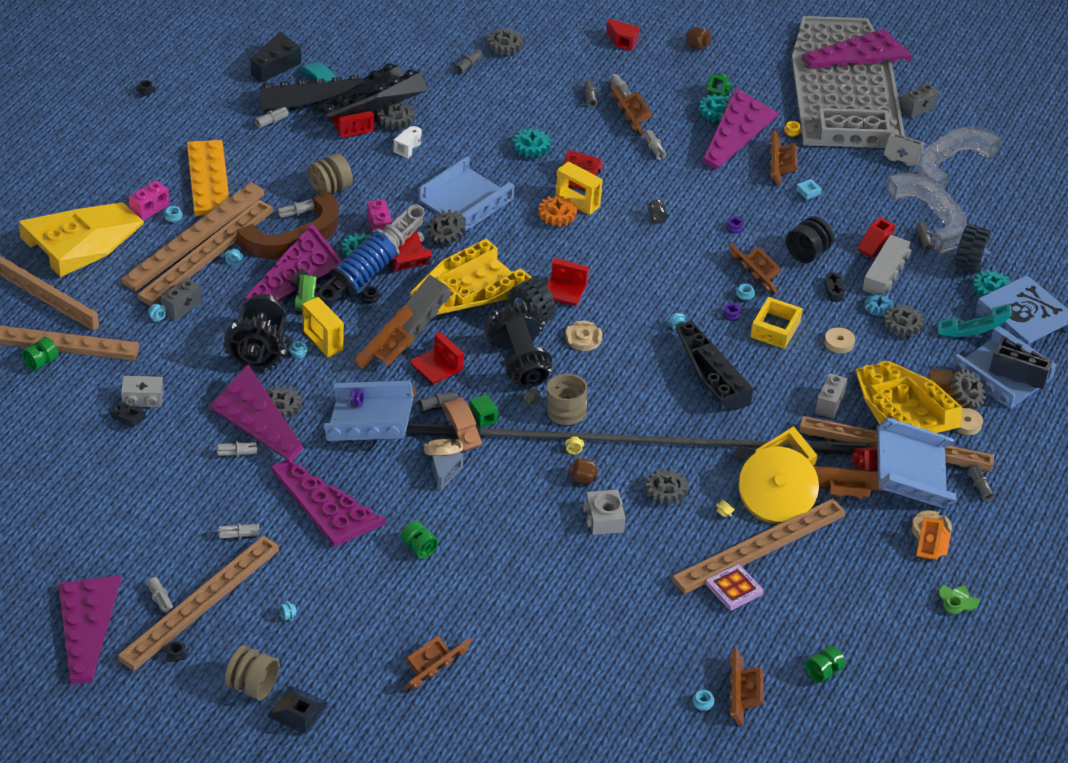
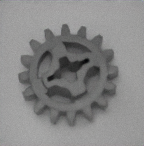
M504 27L500 30L496 28L495 32L491 31V34L488 35L487 45L490 46V50H494V53L500 52V55L506 53L509 56L510 53L516 54V51H521L524 37L521 36V33H517V30L511 31V28H508V30H505Z
M398 102L378 110V121H380V125L385 124V128L391 127V130H394V128L401 130V127L407 128V125L411 126L412 122L415 121V110L412 109V105L407 106V102Z
M449 209L445 213L442 210V214L435 213L436 218H430L431 223H427L429 228L427 232L431 241H435L436 245L441 242L443 247L446 243L452 246L453 241L458 243L457 238L464 237L462 233L467 231L465 228L467 225L463 215H459L458 211L452 213V210Z
M896 304L895 308L890 307L889 311L886 310L883 323H885V328H890V333L896 332L895 336L902 334V337L905 338L906 335L913 337V333L919 335V331L923 330L925 319L923 318V313H919V309L913 310V306L907 308L905 304L902 307Z
M961 369L952 375L953 378L950 379L952 385L949 387L954 391L951 394L955 395L956 402L960 401L962 407L966 405V408H972L973 410L984 404L983 400L986 399L983 395L986 391L982 389L984 384L979 381V377H975L974 372L970 373L969 369L965 371Z
M275 385V389L268 388V395L285 420L287 417L293 419L294 414H299V410L302 409L301 396H298V391L293 392V387L286 389L285 385L282 388H279L277 385Z
M666 468L663 469V472L657 469L655 474L650 473L649 478H646L645 492H648L647 497H653V502L660 501V505L664 502L668 506H670L671 502L677 505L678 500L684 501V496H687L689 483L686 482V477H681V472L675 474L674 469H671L670 472H667Z

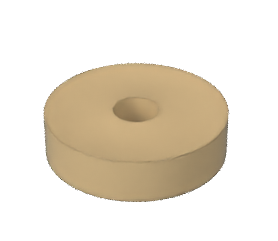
M832 328L827 331L825 345L830 351L848 353L854 348L855 336L851 331L845 328Z
M962 408L961 427L954 430L964 435L977 434L982 428L983 418L973 409Z

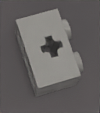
M891 133L884 156H887V159L891 161H903L907 166H917L920 162L925 143ZM902 148H905V154H903V150H901Z
M829 373L818 396L815 414L834 419L845 394L847 378Z
M123 376L122 404L124 406L162 407L163 377Z

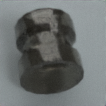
M658 199L649 202L647 210L650 214L651 222L657 225L666 222L668 214L665 210L664 202Z

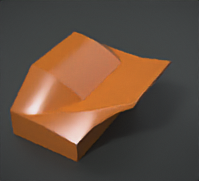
M923 517L916 557L937 560L938 557L947 555L951 533L944 527V520Z

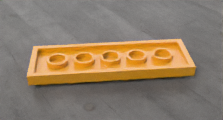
M222 140L187 142L194 216H206L229 198Z

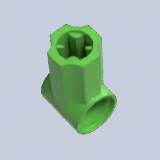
M300 275L299 290L295 300V311L302 312V304L316 298L317 276Z

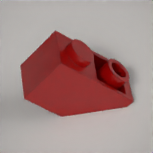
M608 19L606 34L616 47L632 51L638 41L639 27Z
M882 217L877 219L870 225L857 251L873 258L881 251L889 236L894 234L895 225Z
M878 447L855 448V453L852 454L855 468L862 470L878 469Z

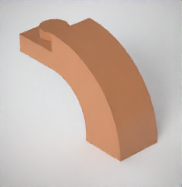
M460 397L442 403L441 406L447 422L452 423L458 439L463 442V452L482 446L475 419L466 401Z

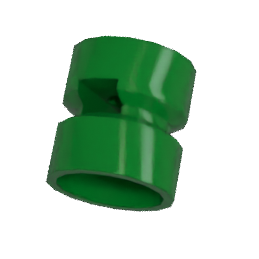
M43 337L36 341L34 345L32 344L21 351V355L27 367L32 371H36L45 366V363L48 364L57 359L58 350L51 339Z
M417 520L407 524L400 535L401 540L421 559L430 556L438 547V539Z
M829 645L819 651L818 654L806 660V671L815 682L823 683L832 675L844 669V656L838 648Z

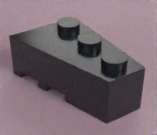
M280 31L250 58L251 75L262 83L300 65L301 47Z
M1002 335L994 351L989 372L997 376L1010 378L1016 382L1031 385L1034 388L1044 389L1053 361L1034 351L1031 353L1022 349L1023 345L1019 343L1014 345L1007 341L1008 337Z

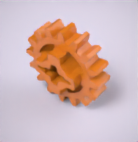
M557 195L554 198L548 196L547 200L543 199L542 203H539L538 216H540V220H545V224L551 223V226L558 225L559 227H561V224L568 226V222L573 223V220L576 219L577 206H575V202H570V198L565 200L564 196H561V198L557 197Z

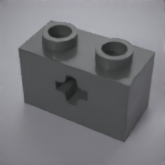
M925 83L904 93L900 111L912 119L935 108L939 91L929 83Z
M186 278L161 296V305L166 307V316L176 321L201 303V286Z

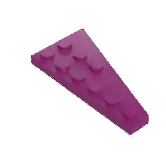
M880 29L804 53L801 60L810 68L830 67L831 64L847 66V63L854 62L855 65L881 63L882 60L897 62L898 59H905L906 61H912L913 55L885 29Z
M736 88L725 108L702 162L717 170L762 129L768 126L770 122L775 120L779 113Z
M311 224L297 242L286 251L276 262L275 266L248 293L244 301L253 295L257 296L262 293L277 297V300L280 302L298 292L289 283L301 268L310 275L317 276V282L329 276V271L337 267L342 260L315 226Z
M249 365L209 405L212 411L289 462H292L304 449Z
M284 460L272 466L273 474L333 547L386 524L385 517L372 513V509L367 506L362 507L356 503V499L333 485L328 486L323 483V479L307 473V469L294 461Z
M121 575L58 583L71 685L93 682L99 654L103 647V640L107 634L113 606L122 582Z

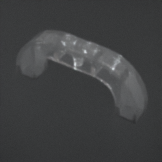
M975 127L958 128L948 132L943 137H939L934 143L929 144L920 154L917 167L919 183L927 191L937 195L946 188L949 174L940 170L937 165L961 150H973L990 158L999 151L1002 138L993 132Z
M901 173L889 176L886 190L894 200L905 197L919 198L925 201L946 225V227L934 230L932 242L936 250L940 254L955 250L958 247L955 246V242L959 243L967 220L963 210L951 198L950 194L939 183L923 175Z

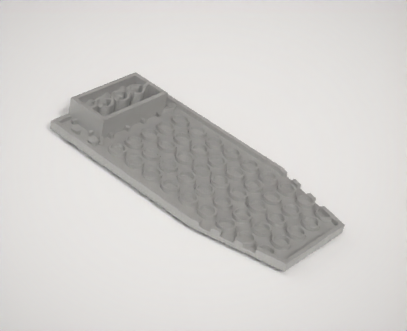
M803 16L791 60L803 145L886 148L891 133L905 136L893 66L890 60L855 65V62L847 63V66L831 64L830 67L810 68L801 60L804 53L874 32L875 30L868 18Z

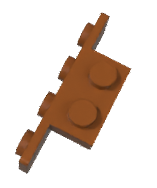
M613 84L610 85L613 90L611 95L615 102L619 100L617 104L622 112L626 111L624 115L628 122L632 120L630 124L634 131H639L641 136H643L644 132L639 124L653 116L638 91L622 99Z
M773 130L772 137L770 138L772 146L770 149L772 157L770 160L772 168L770 176L772 181H775L777 186H780L782 174L798 170L797 146L795 143L781 147V141L776 130Z
M730 242L728 245L731 249L730 254L735 260L739 259L741 261L740 264L745 270L749 269L752 271L751 275L756 281L761 280L763 287L768 292L771 290L776 295L778 291L771 279L781 272L780 267L759 246L745 256Z
M404 305L399 309L390 322L383 326L380 333L371 339L369 345L358 353L354 362L362 370L375 356L389 366L414 339L402 328L413 316L408 306Z
M813 466L818 476L819 487H829L830 494L836 497L853 495L855 498H864L865 496L870 497L871 490L886 491L879 489L877 470Z
M439 635L405 659L416 674V677L408 682L403 689L406 691L411 687L415 690L424 683L422 681L424 677L427 676L430 679L439 672L437 669L439 666L443 665L446 667L454 661V655L458 654L461 656L470 649L468 645L473 640L468 638L450 651Z
M737 648L732 649V657L729 659L732 673L729 675L732 684V690L729 691L732 707L729 708L731 718L735 719L739 726H743L744 709L764 705L763 670L761 667L743 670V658Z

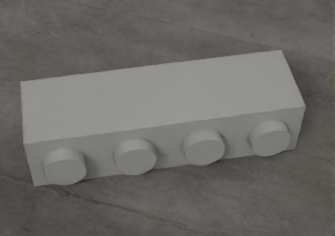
M893 235L889 236L865 276L863 291L884 296L886 291L889 292L891 290L893 280L896 281L899 270H902L904 267L905 259L908 260L911 255V249H909L910 241Z

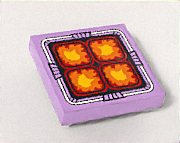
M739 564L707 579L705 584L730 611L763 595L764 591Z

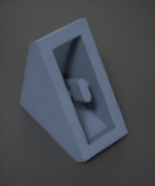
M462 453L433 456L432 471L439 491H442L463 468Z

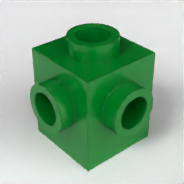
M717 73V75L711 74V77L708 78L706 88L711 93V96L713 94L717 96L722 94L726 97L727 93L729 94L732 84H730L731 81L727 78V75ZM720 84H722L721 90L717 89Z

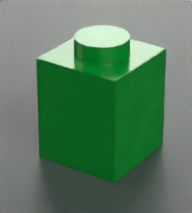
M487 394L470 400V410L478 426L483 428L497 423L498 408Z

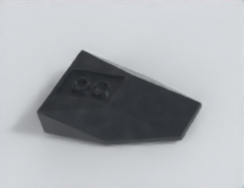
M387 63L383 65L382 69L369 72L368 76L363 78V83L318 104L312 111L314 114L326 118L378 111L426 92L428 89L420 71L410 69L405 71L403 75L399 65Z

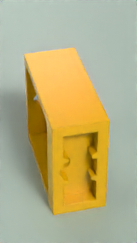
M570 162L558 168L555 186L557 197L561 198V196H564L565 200L570 198V202H575L578 210L591 215L600 207L603 179ZM569 180L586 188V195L583 196L568 188Z
M319 297L303 303V333L327 358L343 351L344 323Z
M768 297L752 323L750 337L785 349L801 322L803 308ZM767 313L790 320L786 330L763 322Z
M794 426L755 451L756 453L769 447H783L789 443L795 451L805 456L813 466L816 464L817 454Z

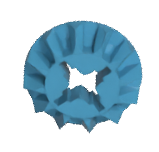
M873 293L872 296H867L864 302L865 309L875 316H885L886 310L889 311L890 307L894 308L893 300L881 294L876 295Z

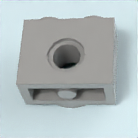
M619 490L587 492L586 500L583 501L584 513L587 512L588 514L586 522L587 527H591L592 535L624 533L626 518Z

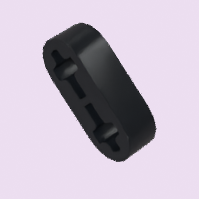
M835 272L827 273L824 281L827 296L833 302H841L845 295L842 277Z

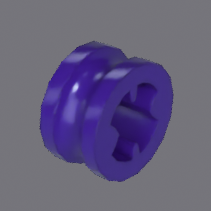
M739 217L729 218L727 230L733 234L742 232L744 221Z
M735 303L725 305L724 318L729 321L738 320L741 312L740 306Z
M352 389L350 392V405L352 407L355 405L362 407L364 402L363 390L359 389L356 391Z

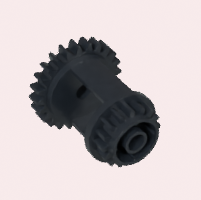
M260 293L257 296L253 295L242 304L237 322L232 323L231 328L228 327L224 337L223 347L226 348L225 354H229V360L234 359L233 365L239 363L240 369L249 365L250 368L254 369L255 373H257L258 369L264 373L266 368L271 371L273 366L277 367L278 363L282 362L287 345L284 342L285 336H282L287 315L282 302H279L277 297Z
M524 302L521 306L516 303L514 307L508 305V309L501 308L500 313L494 312L495 316H490V321L485 322L487 326L484 327V333L492 347L497 346L498 349L504 348V350L512 349L513 356L505 365L507 376L515 384L525 388L536 387L544 383L548 379L549 373L552 372V357L548 350L534 347L532 342L540 335L539 332L543 331V326H545V318L541 309H538L537 306H532V303L526 306Z

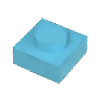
M812 179L797 184L796 189L805 199L818 196L822 191Z

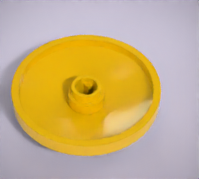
M769 447L756 452L746 461L739 477V494L745 507L755 517L772 524H781L802 513L808 512L813 507L819 490L818 476L810 461L799 452L786 447Z

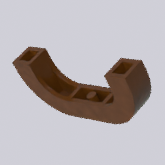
M330 192L314 198V212L319 216L318 219L280 235L264 234L253 224L237 230V244L245 252L255 257L279 259L297 242L311 224L327 240L336 232L339 225L338 202Z

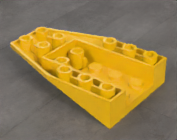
M124 202L21 220L19 221L20 238L29 247L38 245L45 251L50 258V267L62 277L109 255L144 224V221Z
M487 239L444 259L429 273L444 283L451 291L448 301L443 303L437 315L509 300L510 289L532 277L521 268L511 272L497 260L498 248ZM429 274L410 292L411 296L414 295Z
M882 361L879 364L865 365L862 368L856 369V375L865 402L879 424L887 418H892L934 433L961 427L962 406L934 381L890 361Z

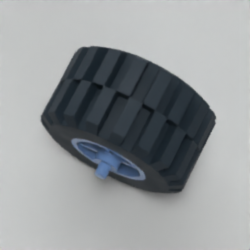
M970 224L965 227L959 243L955 242V246H958L955 257L956 268L974 273L979 272L985 256L991 253L987 251L990 230Z
M530 278L510 289L508 297L511 307H514L516 303L519 306L524 302L526 306L532 303V306H537L538 309H541L545 318L544 323L554 318L556 314L555 302L551 292L542 281H539L537 278Z

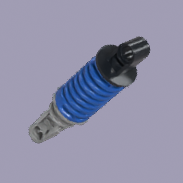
M412 205L402 215L398 216L391 225L387 224L383 231L381 229L374 230L372 235L367 237L361 245L357 246L351 254L347 255L337 267L329 271L330 280L320 288L319 298L331 308L344 295L354 297L360 287L368 283L369 279L374 277V274H377L389 261L399 255L398 247L404 245L405 240L422 225L424 209L420 205Z

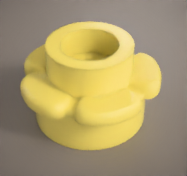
M579 437L567 439L565 446L568 453L572 455L581 453L584 441L580 440Z
M724 500L716 504L718 507L716 511L725 518L727 515L732 516V512L735 509Z

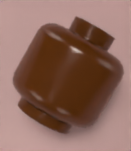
M693 27L686 34L688 45L699 50L706 49L712 40L710 32L700 27Z
M577 458L574 463H570L568 475H571V480L574 483L590 485L597 479L598 466L595 465L593 460Z

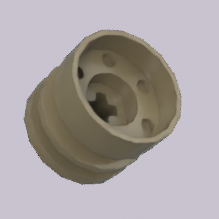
M334 153L325 157L324 160L320 159L312 162L307 167L310 185L318 196L327 192L333 195L336 191L340 192L352 186L353 176L350 166L340 153Z
M561 374L550 379L547 383V415L549 419L561 425L577 424L584 420L587 415V384L584 379L574 374Z
M242 645L236 650L228 664L225 674V685L238 692L245 690L247 696L259 701L263 700L268 696L276 682L280 666L279 660L265 653L260 654L258 650L251 649L249 646Z

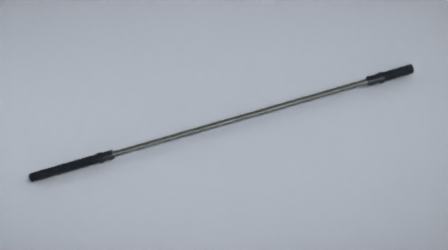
M408 423L406 434L457 437L453 425ZM476 426L479 436L551 439L579 437L580 440L759 448L769 442L481 429V426ZM811 441V443H808L815 453L853 454L855 453V448L869 447V444L831 441ZM789 443L783 446L793 449Z

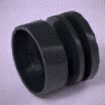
M810 216L788 232L785 243L789 253L797 261L808 264L831 248L834 243V235L826 221L817 216Z

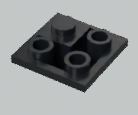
M290 685L269 712L268 718L306 734L328 705V702Z

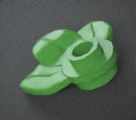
M943 585L939 590V596L944 601L943 607L951 614H959L963 610H974L980 603V599L969 597L965 585L953 590Z

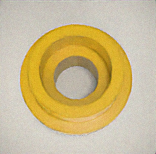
M790 121L785 125L784 132L791 137L798 136L801 133L800 124Z

